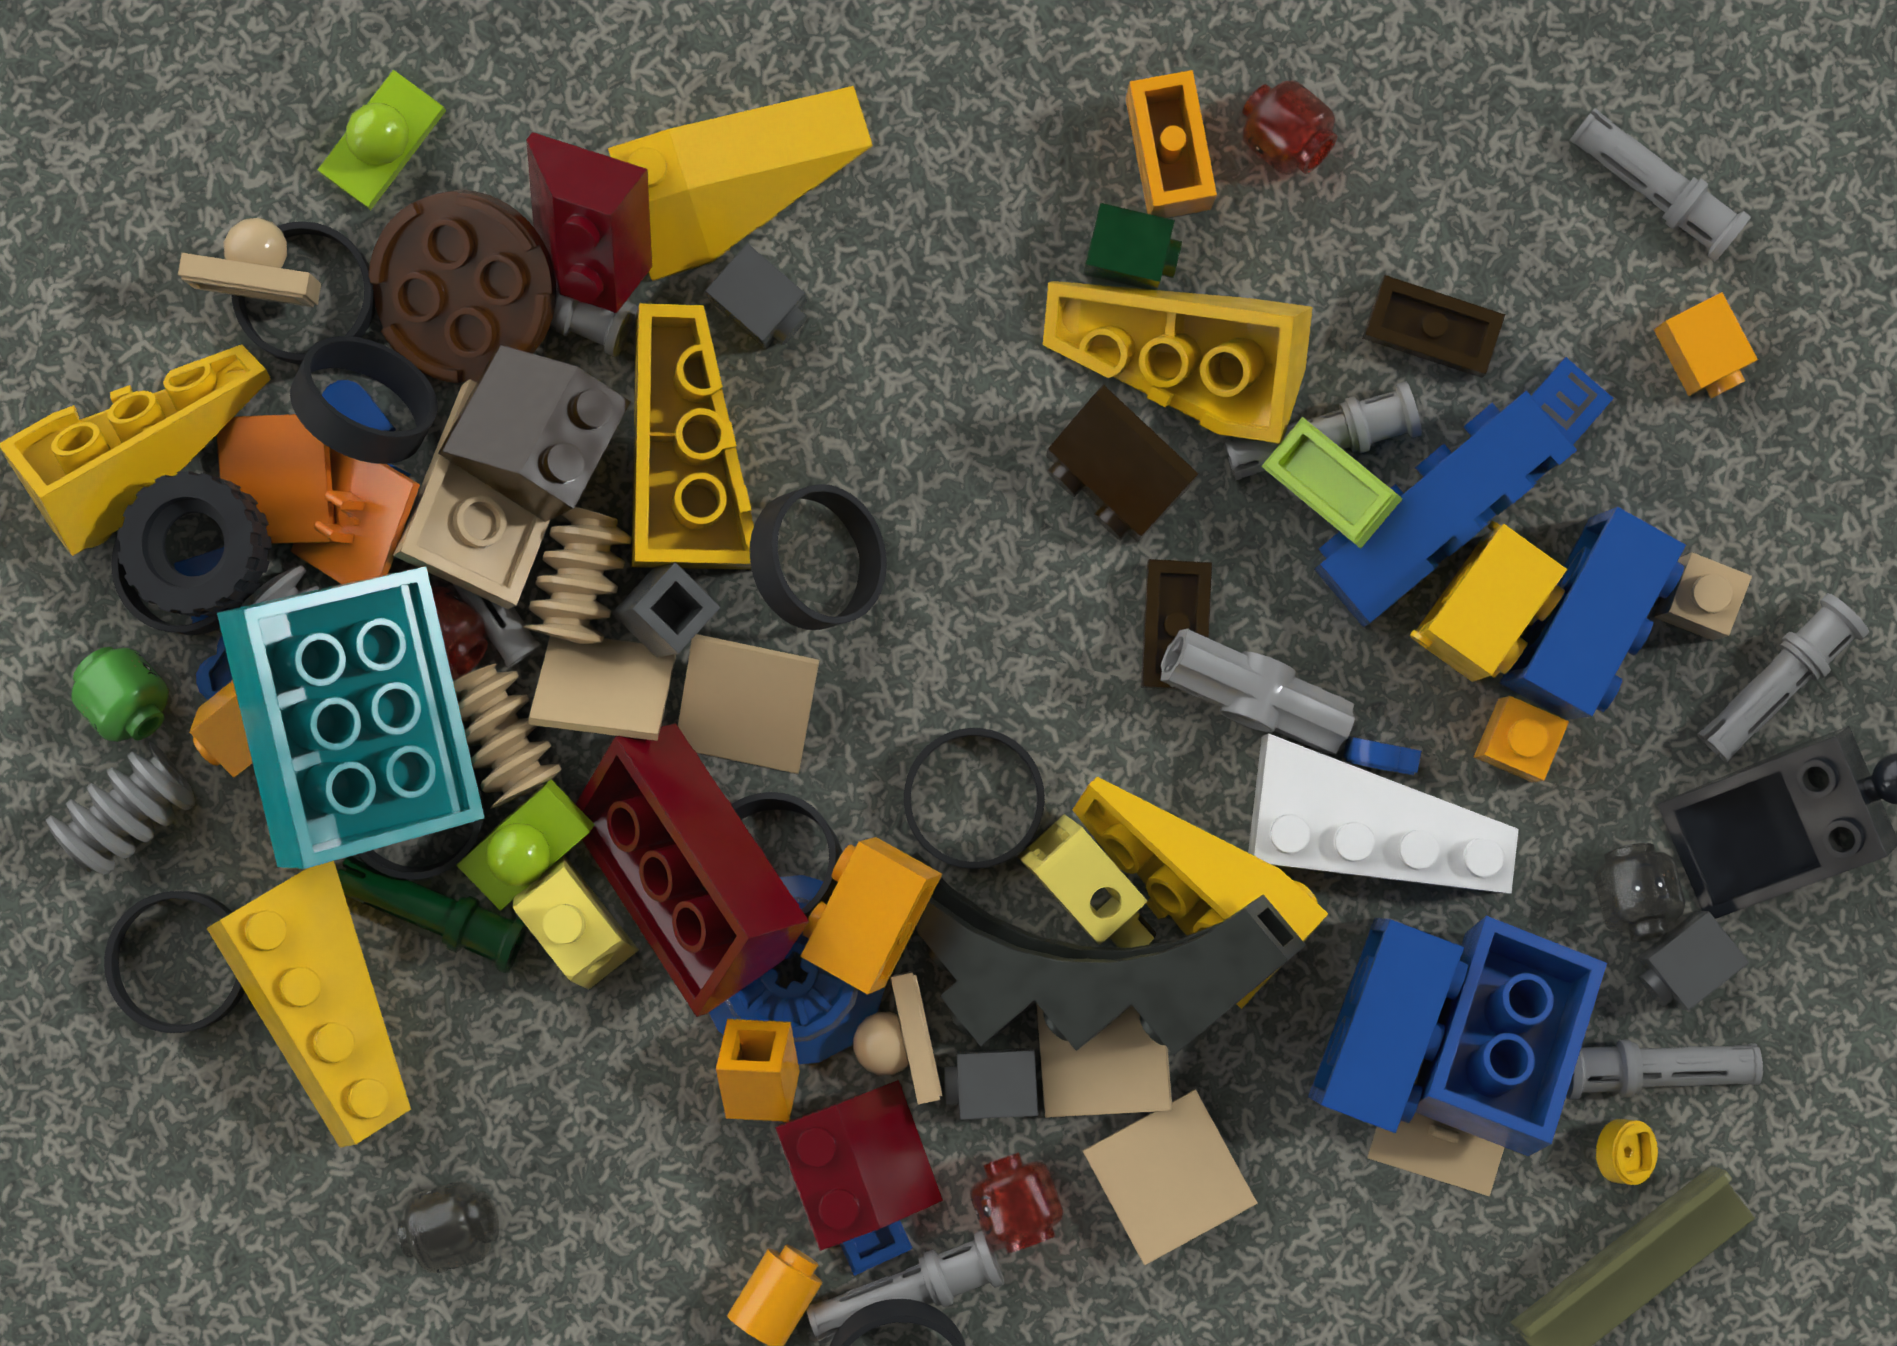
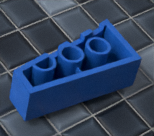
M1527 391L1501 412L1492 402L1463 426L1471 437L1453 452L1443 443L1418 464L1415 469L1423 478L1405 493L1402 492L1397 484L1392 486L1391 489L1402 500L1361 549L1340 531L1318 549L1326 560L1314 570L1363 627L1370 624L1436 569L1442 560L1447 556H1451L1478 534L1494 516H1498L1532 489L1537 483L1536 481L1546 472L1563 463L1577 451L1574 445Z

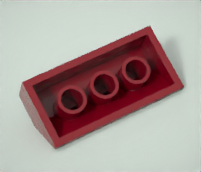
M676 723L661 726L658 741L615 736L576 802L577 807L595 824L592 830L582 838V841L696 1017L702 1016L782 962L809 923V920Z

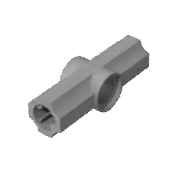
M1189 629L1179 630L1173 642L1168 645L1160 666L1162 668L1160 681L1169 684L1171 687L1183 690L1191 696L1201 698L1221 707L1220 713L1224 717L1255 730L1269 733L1276 731L1326 754H1336L1340 745L1348 739L1355 720L1353 716L1354 703L1345 700L1341 696L1327 692L1321 687L1296 678V671L1290 666L1258 653L1247 651L1240 653Z

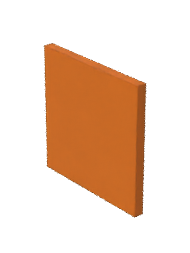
M296 414L234 416L217 434L220 478L240 486L242 492L251 494L258 502L256 506L261 513L265 514L269 524L266 526L268 536L271 537V543L334 542L314 529V524L317 521L335 524L334 505L324 498L326 492L333 490L330 447L314 437L300 422Z
M330 448L333 490L326 492L324 498L334 505L335 524L317 521L314 524V529L334 542L293 543L291 552L340 584L387 575L394 559L393 554L403 534L420 484L387 464L356 460Z

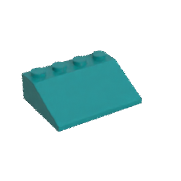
M426 566L217 613L277 867L306 869L485 819Z

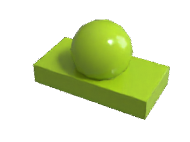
M392 70L370 101L352 113L345 134L317 170L371 211L444 115L446 109L402 75Z
M1304 417L1299 420L1261 466L1360 549L1402 500L1396 492Z
M551 779L476 844L456 866L501 911L517 894L534 881L540 879L545 871L584 838L595 824Z

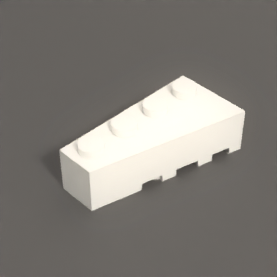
M1269 733L1262 736L1248 853L1273 866L1495 893H1512L1519 829Z

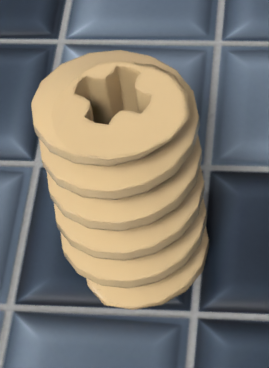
M574 507V509L561 514L571 522V525L554 526L550 530L549 536L563 545L564 550L545 551L543 555V561L558 571L557 574L537 576L536 585L551 597L545 600L530 601L529 610L543 619L544 622L543 624L525 625L523 628L579 644L601 643L605 635L589 625L590 619L609 618L611 610L598 602L596 598L599 594L617 593L618 589L616 584L603 576V572L610 569H623L625 561L610 551L611 545L630 544L632 537L617 527V519L587 509Z
M497 664L477 669L453 681L456 697L461 700L458 705L462 723L471 722V725L465 730L468 746L482 745V748L471 758L473 769H493L481 782L480 787L484 793H504L491 808L508 803L540 788L562 770L560 763L539 764L538 759L551 747L549 740L529 742L527 736L537 726L529 725V718L519 719L516 714L530 700L528 694L508 696L506 689L519 675L517 671L497 672L495 669Z

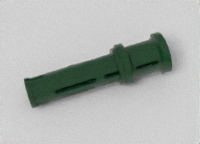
M354 856L346 857L342 864L343 867H346V871L339 869L338 876L346 897L442 936V943L447 945L448 950L455 953L463 948L496 962L497 970L503 973H508L512 968L528 931V927L520 917L513 921L480 907L479 899L472 896L467 898L461 897L456 901L406 879L383 874Z

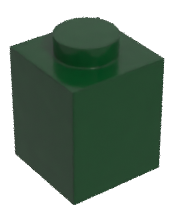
M1100 203L1083 274L1138 288L1157 290L1162 276L1174 278L1182 246V241L1171 239L1175 220Z

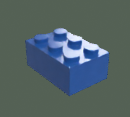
M1619 507L1590 517L1563 565L1568 570L1557 585L1565 590L1564 595L1543 622L1538 619L1529 627L1523 638L1528 643L1526 648L1506 674H1503L1499 683L1565 720L1592 717L1596 709L1604 712L1614 700L1622 684V678L1615 674L1627 652L1633 656L1636 655L1652 630L1653 622L1647 619V616L1657 597L1666 599L1682 576L1684 565L1677 561L1686 545Z
M1485 916L1464 935L1461 944L1464 950L1460 961L1468 964L1467 973L1458 996L1455 1000L1445 999L1437 1022L1445 1025V1031L1433 1061L1430 1062L1424 1059L1416 1083L1422 1086V1094L1416 1113L1529 1157L1552 1144L1607 963Z
M1374 918L1308 1097L1322 1106L1396 1133L1400 1120L1410 1123L1422 1094V1086L1414 1084L1423 1059L1430 1062L1433 1061L1443 1039L1445 1025L1438 1023L1437 1020L1446 998L1456 999L1467 973L1468 964L1460 961L1464 947L1391 919Z

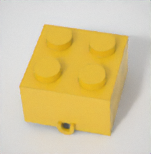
M1491 521L1488 525L1491 531L1482 537L1421 624L1409 635L1415 642L1471 682L1488 676L1495 678L1500 672L1506 674L1528 644L1520 638L1527 625L1532 626L1538 619L1543 622L1565 593V590L1557 585V583L1568 569L1504 523L1500 525L1494 521Z

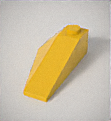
M850 86L670 128L610 147L608 151L612 158L648 169L652 268L649 274L651 280L655 281L712 263L747 235L776 217L779 212L819 186L866 152L873 144L855 88Z
M1051 281L1048 282L1043 345L1106 378L1114 377L1147 394L1148 399L1163 407L1169 405L1200 421L1199 425L1216 434L1280 444L1284 440L1306 370L1313 307L1243 297Z
M241 344L170 370L163 381L165 389L155 393L149 391L133 392L130 385L110 392L113 404L108 410L81 420L74 405L54 412L0 442V449L52 531L70 554L74 556L86 548H93L104 543L112 533L122 528L125 519L123 514L127 506L132 505L137 499L136 494L144 486L150 487L156 483L154 479L163 475H177V472H180L271 378L265 367Z
M1096 777L1087 786L1072 809L1120 870L1130 874H1138L1145 883L1147 892L1151 897L1146 904L1156 917L1160 919L1170 915L1187 936L1223 922L1263 894L1303 942L1328 915L1318 904L1315 895L1307 886L1292 880L1281 869L1099 777ZM1280 968L1236 1004L1242 1009Z

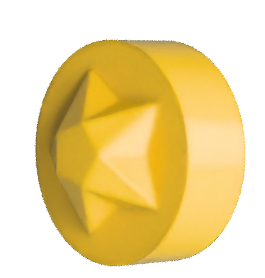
M1615 1119L1606 1124L1598 1137L1596 1145V1160L1602 1175L1613 1183L1638 1185L1646 1181L1652 1174L1658 1157L1657 1141L1652 1129L1646 1123L1638 1120Z

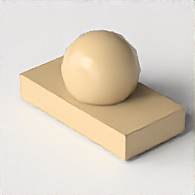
M262 218L244 219L229 230L224 241L225 259L188 253L181 254L178 275L194 289L307 307L318 305L321 283L310 273L282 268L287 257L286 239L282 231L273 222Z
M912 971L892 975L890 978L898 1015L892 1012H877L866 1017L855 1032L853 1038L854 1053L858 1062L867 1071L877 1075H893L903 1071L909 1065L918 1105L940 1100L939 1096L943 1095L917 975L913 974Z

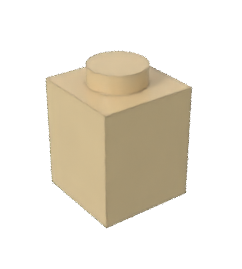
M1693 552L1680 557L1677 562L1684 565L1682 576L1671 594L1666 599L1661 598L1654 618L1712 641L1729 636L1752 576Z

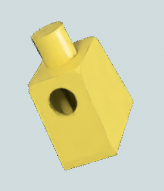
M1065 814L1017 856L1082 929L1098 944L1110 938L1117 947L1133 948L1149 945L1155 938V930L1137 912L1146 903L1145 897L1084 828ZM1105 888L1112 895V898L1096 911L1090 904L1091 898L1097 890Z
M565 855L547 869L540 879L534 881L513 899V909L564 975L571 982L588 990L639 950Z

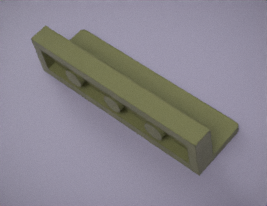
M1711 1165L1513 1319L1511 1323L1528 1346H1592L1753 1221L1755 1217L1730 1186L1729 1182L1732 1181V1177L1726 1170Z

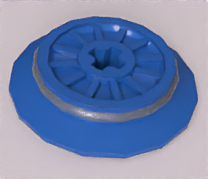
M805 875L780 877L801 909L814 898L824 882ZM803 931L784 959H791L795 952L800 955L802 954L809 938L803 936ZM803 958L800 967L808 973L803 983L792 981L787 988L783 987L779 983L782 973L773 967L714 1008L709 1014L717 1030L723 1035L727 1019L791 1022L798 1064L819 1063L853 1045V1038L857 1027L866 1017L878 1012L885 987L867 995Z

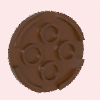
M452 190L430 195L409 204L398 212L385 226L375 244L370 260L368 277L370 278V283L373 284L374 303L384 328L381 330L382 334L394 351L407 358L422 373L435 379L452 383L467 382L470 379L477 382L496 347L503 345L533 354L545 338L550 327L556 304V279L548 250L538 232L520 212L491 195L476 191Z

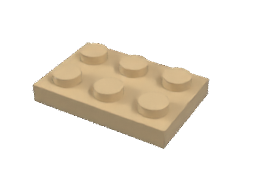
M470 379L462 384L393 556L418 568L426 566L427 572L497 605L510 609L517 606L550 520L544 522L438 454L477 383Z

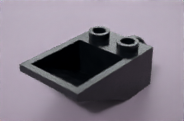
M1847 726L1658 803L1657 806L1702 911H1709L1717 919L1887 857L1897 847V836L1881 799L1897 805V753L1882 758L1876 764L1872 775H1870L1851 728ZM1821 767L1828 773L1829 784L1826 788H1817L1814 781L1815 774L1809 768ZM1837 827H1845L1852 831L1855 837L1853 847H1842L1839 840L1841 835Z

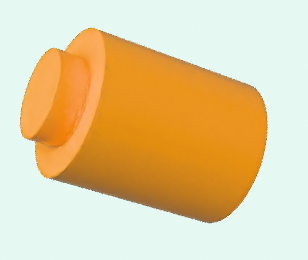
M788 1244L784 1246L781 1253L768 1248L727 1314V1317L743 1331L768 1346H784L823 1283L820 1278L813 1274L818 1267V1263Z

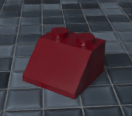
M532 132L526 139L533 226L543 240L554 268L556 287L560 295L618 313L652 268L648 169Z
M899 1080L791 1119L789 1122H783L775 1127L820 1251L881 1229L943 1201Z

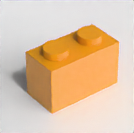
M1193 70L1130 81L1126 94V105L1147 214L1170 218L1211 210L1217 192Z
M877 837L858 841L856 847L851 844L848 845L833 869L831 877L838 883L828 903L826 904L821 901L808 918L809 923L803 930V936L809 938L800 957L867 995L884 988L942 873Z

